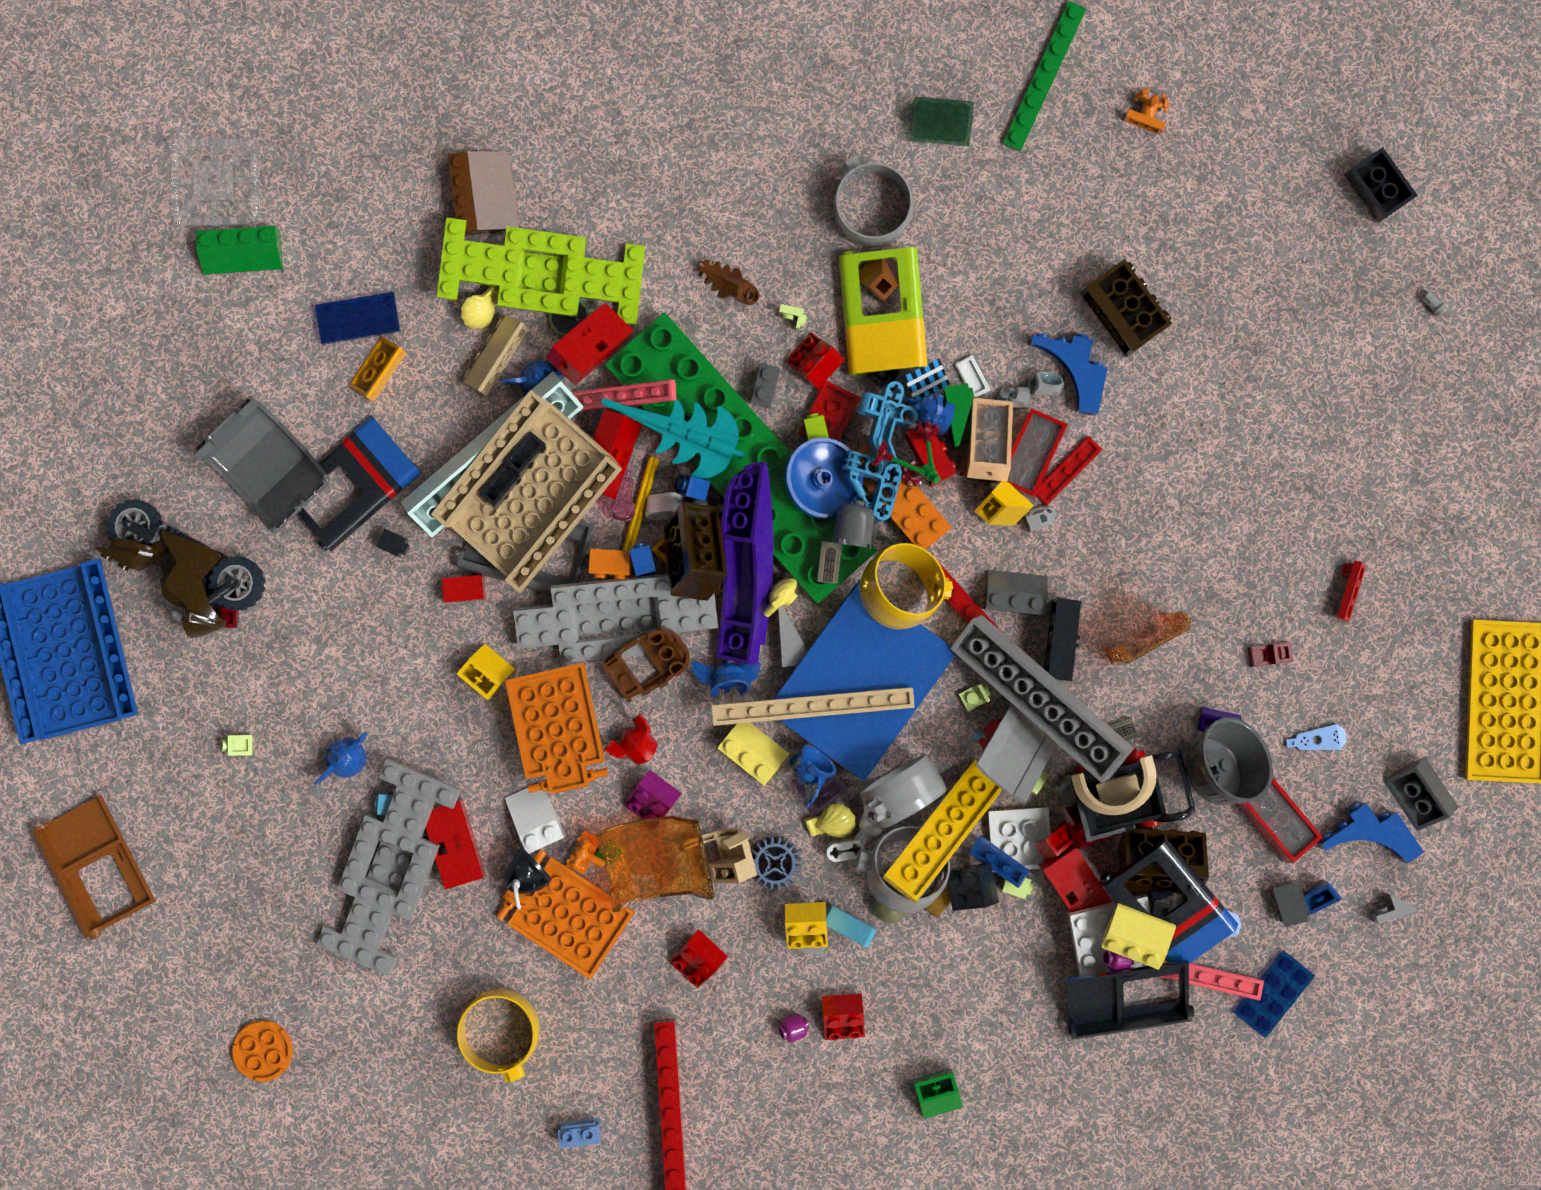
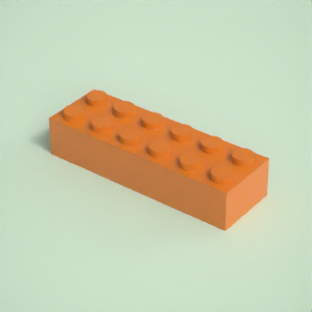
M868 441L856 452L870 455ZM869 463L868 469L874 473L875 466ZM888 471L887 473H889L890 478H892L893 475H891V471ZM863 477V487L873 498L876 482ZM900 480L889 518L911 544L926 550L952 527L918 486H914L913 483L911 487H907L905 485L907 480ZM884 488L882 489L883 497L888 498V491Z

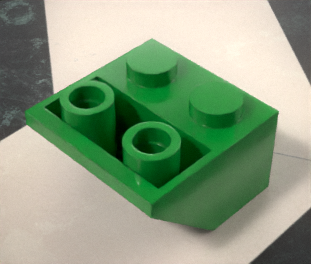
M951 1068L913 1079L924 1119L963 1108Z

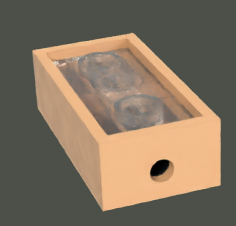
M981 398L973 399L970 410L967 478L997 481L1008 480L1011 468L1013 402Z

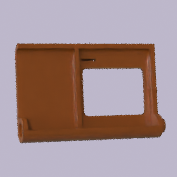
M101 794L55 820L42 824L30 831L85 939L89 937L90 940L99 937L102 935L101 931L156 902ZM111 854L135 899V903L107 919H102L79 875V870Z

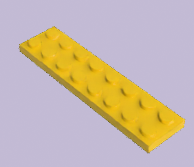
M976 759L883 876L884 880L914 904L1003 790L981 773L976 767L978 762Z

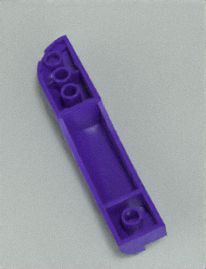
M767 462L748 464L737 475L733 476L726 490L721 521L728 576L723 581L722 616L716 658L748 665H758L760 645H765L769 617H766L763 611L770 605L768 598L772 589L773 518Z

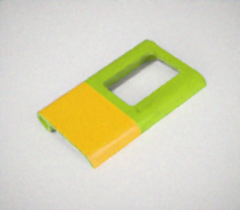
M905 247L855 254L854 251L842 252V256H839V269L849 376L867 375L869 372L928 367L917 248ZM896 258L898 263L901 311L898 313L864 316L862 314L858 264L862 261Z

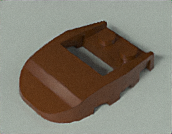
M656 627L625 641L602 662V666L627 702H631V697L638 694L645 696L658 687L663 688L668 685V681L673 677H678L688 667L690 654L687 646L676 632L669 628ZM640 643L660 672L642 684L621 656L623 652Z

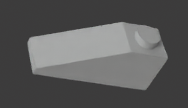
M779 607L782 667L797 666L808 649L805 650V644L783 607Z

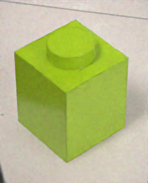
M818 413L808 415L807 419L804 420L808 441L815 438H829L824 416H819Z

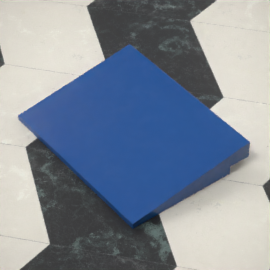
M859 579L773 699L913 687L915 708L780 720L851 773L865 781L955 657L956 653L950 649L952 646L922 624L909 629L898 630L885 627L874 620L866 611L861 601Z

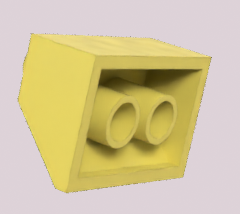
M751 722L736 724L718 746L720 751L764 786L789 755L786 750Z
M1118 903L1103 932L1101 948L1159 970L1167 956L1176 925Z

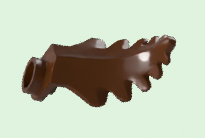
M705 259L703 262H698V272H702L700 277L706 278L705 284L712 283V291L720 290L719 298L735 296L746 305L755 304L759 300V291L749 281L743 279L739 268H735L731 272L729 265H725L721 269V263L718 261L715 265L713 260L708 262Z

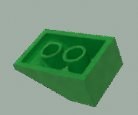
M968 383L944 387L941 392L944 395V407L946 403L955 404L953 420L948 428L952 451L956 450L960 445L972 400L974 399L973 388H969Z

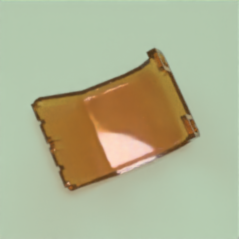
M672 815L625 822L596 832L600 854H603L610 885L609 897L613 913L621 911L624 906L652 898L688 894L706 900L715 897L699 820Z

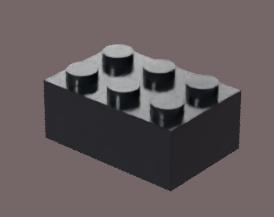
M1383 147L1344 175L1378 223L1418 196Z

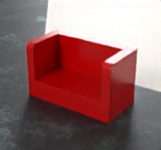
M484 575L442 579L444 603L486 599Z
M1066 820L1059 823V827L1045 839L1034 844L1045 861L1057 857L1074 843Z

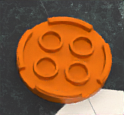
M267 1020L255 1021L246 1025L240 1030L232 1045V1058L238 1071L258 1082H266L279 1077L289 1067L293 1057V1044L287 1031L279 1024Z

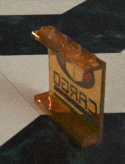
M1182 611L1165 613L1163 616L1170 627L1166 632L1130 652L1124 643L1110 644L1104 647L1113 665H1127L1190 630V618L1186 613H1182Z

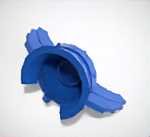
M540 360L531 362L523 368L520 378L501 381L505 385H521L523 392L527 394L552 372L560 379L565 378V376L560 371H557L552 364Z
M934 392L921 400L903 396L902 400L913 405L917 411V420L921 422L920 425L924 426V423L928 421L931 422V426L937 424L939 425L938 434L940 435L944 434L950 427L954 416L955 404L946 403L944 407L942 401L944 395Z
M724 660L717 667H708L698 661L691 662L693 666L691 670L695 674L694 677L699 680V683L711 687L710 695L713 698L718 697L719 690L717 688L724 689L725 693L728 694L730 688L739 686L737 691L740 695L745 696L751 690L750 683L758 678L762 663L758 662V665L744 664L739 666L729 662V660Z
M363 733L357 740L345 737L342 741L332 743L328 750H326L325 760L328 768L314 784L317 785L323 780L325 781L332 773L339 777L348 778L361 772L366 761L365 749L361 744L366 739L367 733Z
M804 745L802 751H798L793 756V759L790 760V766H795V774L793 776L797 778V784L805 785L806 796L804 805L809 808L810 804H813L815 797L818 796L821 785L824 784L826 779L836 774V767L825 753L811 745Z

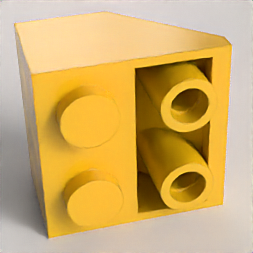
M1001 481L974 512L989 525L1014 526L1034 505L1010 483Z
M484 644L469 658L457 675L486 700H490L516 669L487 644Z
M825 902L785 904L787 949L828 947Z

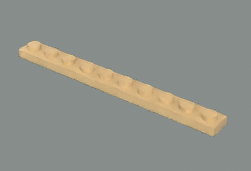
M913 687L711 705L713 726L915 708Z

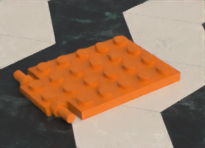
M584 662L505 680L525 779L546 776V779L541 780V783L528 785L529 793L543 790V792L549 791L550 795L588 787L590 786L589 782L595 781V778L609 776L607 768L594 771L593 769L587 770L586 766L606 761Z
M540 849L534 860L540 865L547 853ZM551 857L544 867V870L551 877L550 883L539 891L518 894L521 909L518 910L517 908L507 925L591 980L636 911L562 862ZM507 889L502 895L504 898L503 906L496 915L500 920H503L508 911L516 906L514 892Z

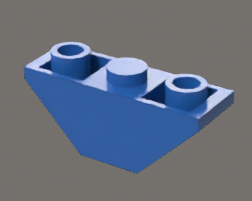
M680 474V478H677L675 481L674 489L680 495L705 501L710 481Z
M645 543L634 545L633 549L629 551L636 576L657 573L650 546H646Z

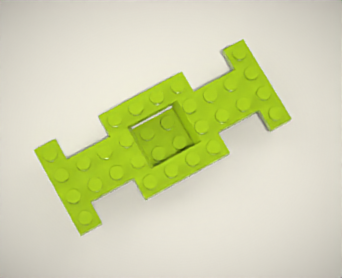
M446 217L437 298L457 301L459 281L499 287L497 307L577 317L579 298L618 303L617 314L628 325L637 324L646 246L626 243L624 260L621 263L584 257L586 237L509 226L506 228L504 246L466 241L464 238L467 220ZM524 250H526V251H533V252L548 253V254H555V255H562V256H564V257H558V256H551V255H544V254L524 252Z

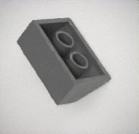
M988 570L984 610L1039 616L1046 615L1048 600L1047 576Z
M1426 757L1408 764L1384 780L1417 831L1450 818L1458 808V805Z

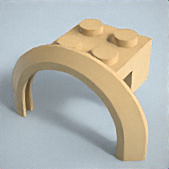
M1150 755L1140 758L1144 773L1141 790L1136 773L1109 779L1103 783H1096L1099 801L1090 793L1084 774L1080 773L1071 776L1076 794L1088 808L1101 814L1121 815L1131 812L1143 805L1154 790L1156 769L1153 757Z
M740 828L722 829L702 834L682 842L679 850H688L697 845L716 840L721 859L709 864L714 883H741L757 875L748 842L750 834Z

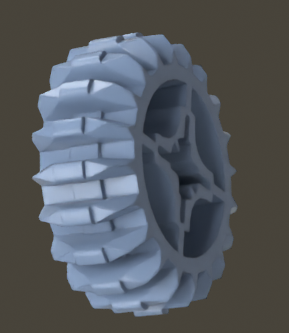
M770 836L769 843L763 838V846L758 842L755 844L759 849L758 851L751 849V853L756 855L752 857L756 873L758 874L755 882L758 883L762 879L763 883L761 886L763 888L767 883H770L769 890L773 889V884H777V890H781V883L787 888V880L789 879L791 883H794L795 880L791 876L799 877L800 875L795 871V869H802V865L796 864V862L802 861V857H795L800 851L799 849L792 851L795 847L794 843L787 846L788 838L784 840V843H781V836L777 837V842H774L773 836ZM781 847L784 850L778 855H773L766 849ZM761 853L768 861V865L762 872L758 865ZM788 854L792 858V867L789 872L782 864ZM768 856H770L774 860L780 858V868L777 866L770 868V864H772V862H770V858ZM772 871H778L784 877L770 879L766 876Z

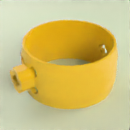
M908 543L892 545L877 554L864 569L859 584L860 598L869 615L881 625L898 630L909 629L923 623L939 608L943 599L951 597L953 589L952 581L949 578H945L943 569L936 558L922 547ZM886 560L897 561L907 565L918 574L927 592V607L924 613L905 612L887 600L880 589L877 579L879 562Z
M495 989L477 995L466 1006L458 1021L457 1042L462 1055L473 1067L480 1071L491 1074H503L506 1083L519 1080L526 1075L523 1064L534 1052L540 1036V1023L534 1007L522 995L510 990ZM489 998H503L516 1003L525 1011L533 1031L532 1044L525 1056L513 1063L498 1065L482 1060L471 1050L465 1036V1021L471 1007L478 1002Z

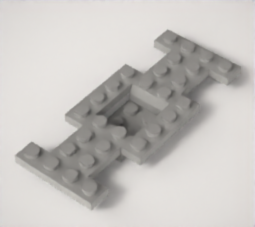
M386 759L379 778L397 785L384 821L368 814L364 816L337 890L355 897L343 931H338L327 925L323 926L316 945L386 976H390L398 956L380 949L393 914L409 921L412 920L440 846L425 839L423 835L435 802L451 809L454 808L461 789L396 761ZM378 841H381L376 852L375 858L373 860L372 866L370 868L369 874L367 877H365L370 862L372 860L373 854L375 852L376 846L378 844Z

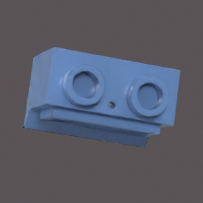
M599 1118L559 1123L558 1138L560 1148L600 1143L602 1136Z

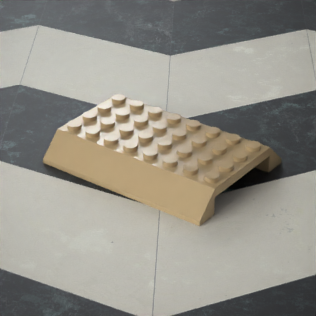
M530 390L431 515L444 527L454 529L507 577L505 581L517 592L522 593L622 468L611 454L555 405L533 390ZM531 431L546 443V446L496 510L479 493L504 466V461Z

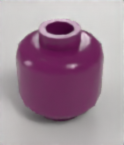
M1106 949L1102 955L1104 965L1111 971L1129 969L1134 963V960Z
M798 1013L782 1018L780 1025H778L781 1038L789 1043L806 1037L807 1029L809 1028L806 1017L802 1018Z

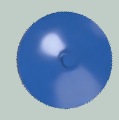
M830 438L811 439L798 446L788 458L784 471L786 491L793 504L803 513L814 518L830 519L836 517L841 505L852 503L853 500L859 499L852 484L847 480L848 472L842 469V466L846 465L844 462L845 458H848L846 451L850 450L843 443ZM858 476V480L861 486H863V477Z

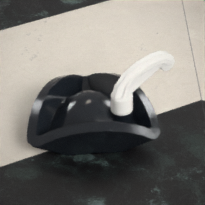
M519 849L509 864L503 885L507 890L514 892L516 907L520 910L521 905L518 894H528L543 889L550 883L551 877L526 850Z

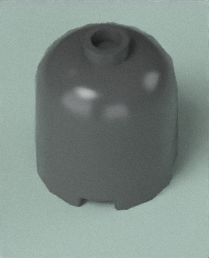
M858 500L841 505L837 511L831 541L870 549L875 523L873 510L864 506L865 502Z

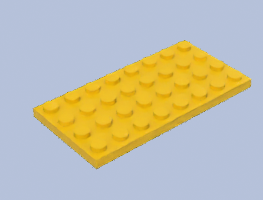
M1471 620L1466 780L1541 784V623Z

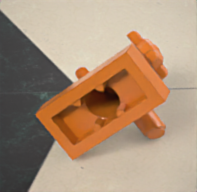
M1147 87L1140 90L1134 98L1135 102L1138 99H1141L1143 102L1140 113L1128 109L1123 121L1160 135L1166 123L1154 119L1158 108L1163 107L1164 113L1168 112L1169 101L1164 93L1161 94L1162 100H1159L1157 95H1153L1150 98L1146 94L1150 90Z
M583 830L581 836L577 838L578 842L570 858L566 860V866L583 875L590 862L603 867L605 861L594 855L602 838Z

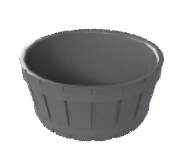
M1228 717L1219 719L1209 725L1200 736L1195 738L1187 749L1185 769L1189 782L1194 787V790L1208 802L1217 805H1230L1256 801L1263 797L1271 786L1273 764L1268 747L1259 733L1244 721ZM1227 748H1228L1229 750H1231V752L1234 754V756H1235V758H1236V760H1237V763H1236V761L1234 760V758L1232 757V755L1229 753V751L1227 750ZM1215 766L1218 774L1213 775L1210 767Z

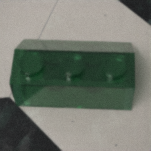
M915 96L910 141L969 146L974 102Z

